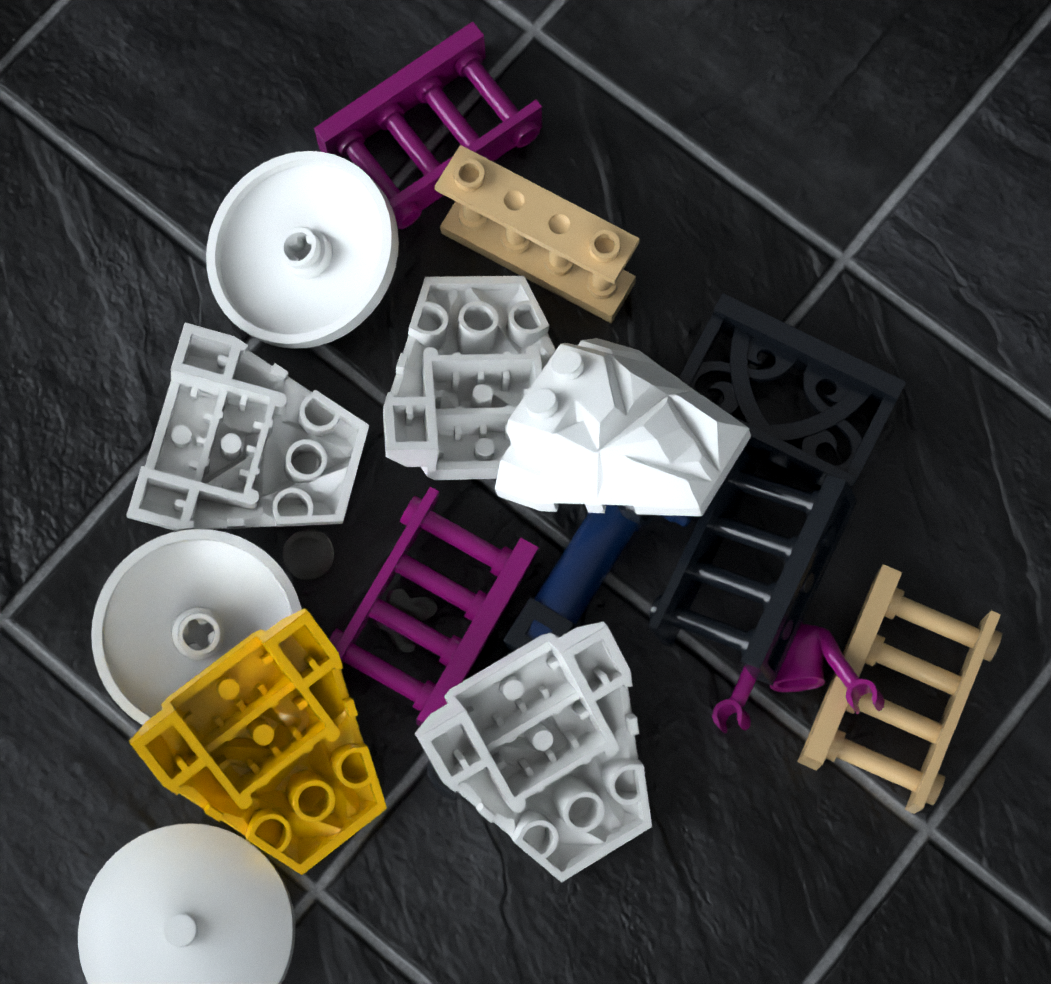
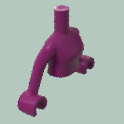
M802 621L773 686L770 685V688L777 692H798L823 686L825 684L823 672L825 657L847 688V702L857 714L860 713L859 700L867 693H872L873 705L877 711H881L884 708L885 702L883 695L871 681L858 677L840 651L830 631L823 627L803 624ZM743 667L730 699L720 701L713 709V721L724 733H727L728 730L726 721L734 713H737L738 724L744 731L749 729L751 725L750 715L744 709V706L756 679L751 676L745 667Z

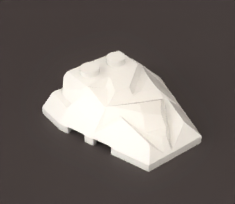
M525 276L425 277L409 325L407 342L403 353H400L396 365V376L383 406L385 452L387 458L406 467H421L426 476L433 480L497 479L500 460L511 445L506 432L508 420L556 351L548 335L549 323Z
M185 322L170 369L171 382L146 465L145 467L141 466L127 511V518L174 531L342 524L369 424L317 390L311 392L288 377V371L276 363L272 366L248 350L247 344L235 336Z
M599 338L581 340L578 345L561 343L508 420L506 432L511 445L500 460L495 490L498 497L539 511L557 512L558 503L585 504L588 513H605L606 505L634 506L636 514L703 516L749 441L751 433L749 428L637 349Z
M604 622L576 627L561 637L553 633L537 637L451 688L444 696L447 704L431 713L415 732L442 782L454 792H459L472 803L483 817L490 823L494 822L505 831L516 845L560 882L565 881L652 827L644 765L638 760L635 735L639 734L638 721L631 711L628 687L632 686L631 671L613 635Z

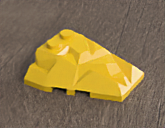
M305 608L283 618L267 631L260 629L249 635L167 697L161 704L163 709L146 721L129 740L131 746L165 788L176 795L181 794L203 808L207 815L218 822L223 821L242 833L249 842L301 875L387 809L368 746L364 744L356 719L358 713L354 701L349 697L341 671L343 665L339 653Z

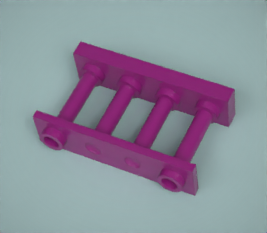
M473 21L314 128L321 152L334 154L339 157L349 156L356 166L377 183L393 209L398 229H404L413 224L420 217L423 209L444 196L435 190V184L452 159L451 157L440 165L403 118L405 112L420 102L423 104L428 103L460 145L492 162L515 146L522 148L531 143L538 136L542 128V106L535 100L519 111L482 66V61L486 58L485 40L483 33ZM458 76L467 77L503 121L482 137L477 135L442 91L445 85ZM380 129H388L424 175L403 191L397 188L364 145L365 139Z
M429 487L423 499L416 495L412 498L400 520L402 524L406 525V528L345 632L336 628L329 638L339 653L342 665L345 662L413 701V708L420 711L416 719L418 726H421L431 713L447 704L444 696L451 688L465 681L533 562L539 548L520 537L513 550L506 546L501 550L433 511L438 503L439 491L432 487ZM424 529L491 567L490 573L497 576V579L489 593L486 594L479 590L476 594L408 556L407 554L421 530ZM396 573L465 611L464 617L471 620L472 623L464 637L461 639L453 635L452 638H449L383 601L381 598ZM370 617L440 656L438 662L445 665L446 668L437 684L430 680H427L424 684L357 646L355 643Z

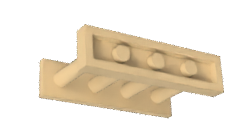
M460 145L435 184L437 192L455 200L454 205L440 225L441 234L518 275L525 276L526 279L612 324L635 285L636 276L623 269L638 246L640 238Z
M883 564L872 581L842 654L858 677L865 663L874 666L876 662L950 694L940 723L884 699V708L881 711H877L872 702V693L864 694L859 700L858 705L861 712L932 742L920 771L845 738L846 733L838 730L839 724L845 711L852 714L855 711L848 704L846 699L847 688L836 673L832 677L797 762L817 771L823 765L825 759L834 762L836 758H839L911 790L912 793L905 810L915 814L923 809L926 803L933 806L942 790L945 776L939 774L938 771L983 659L990 662L998 649L1002 633L996 631L995 628L1001 614L991 610L980 621L978 628L904 597L905 591L896 588L902 572ZM884 616L891 620L894 616H898L970 647L959 675L885 644V638L877 634Z

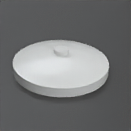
M300 151L275 157L245 175L228 193L215 215L209 232L206 251L207 274L213 295L223 312L234 324L267 344L282 348L299 349L316 347L332 342L360 325L373 312L385 295L392 280L398 257L399 239L396 218L381 188L370 176L352 162L334 154L318 151Z
M189 529L171 532L150 540L135 549L122 560L107 579L97 600L92 620L91 636L94 661L99 676L113 700L131 718L143 725L163 709L161 704L180 687L252 633L260 629L267 631L283 618L302 610L297 593L284 570L271 556L255 544L239 536L217 530Z
M194 823L176 824L152 830L137 837L117 851L106 862L90 886L83 903L78 928L79 957L88 984H282L291 963L295 943V916L291 897L283 878L269 858L253 844L233 832L215 826Z

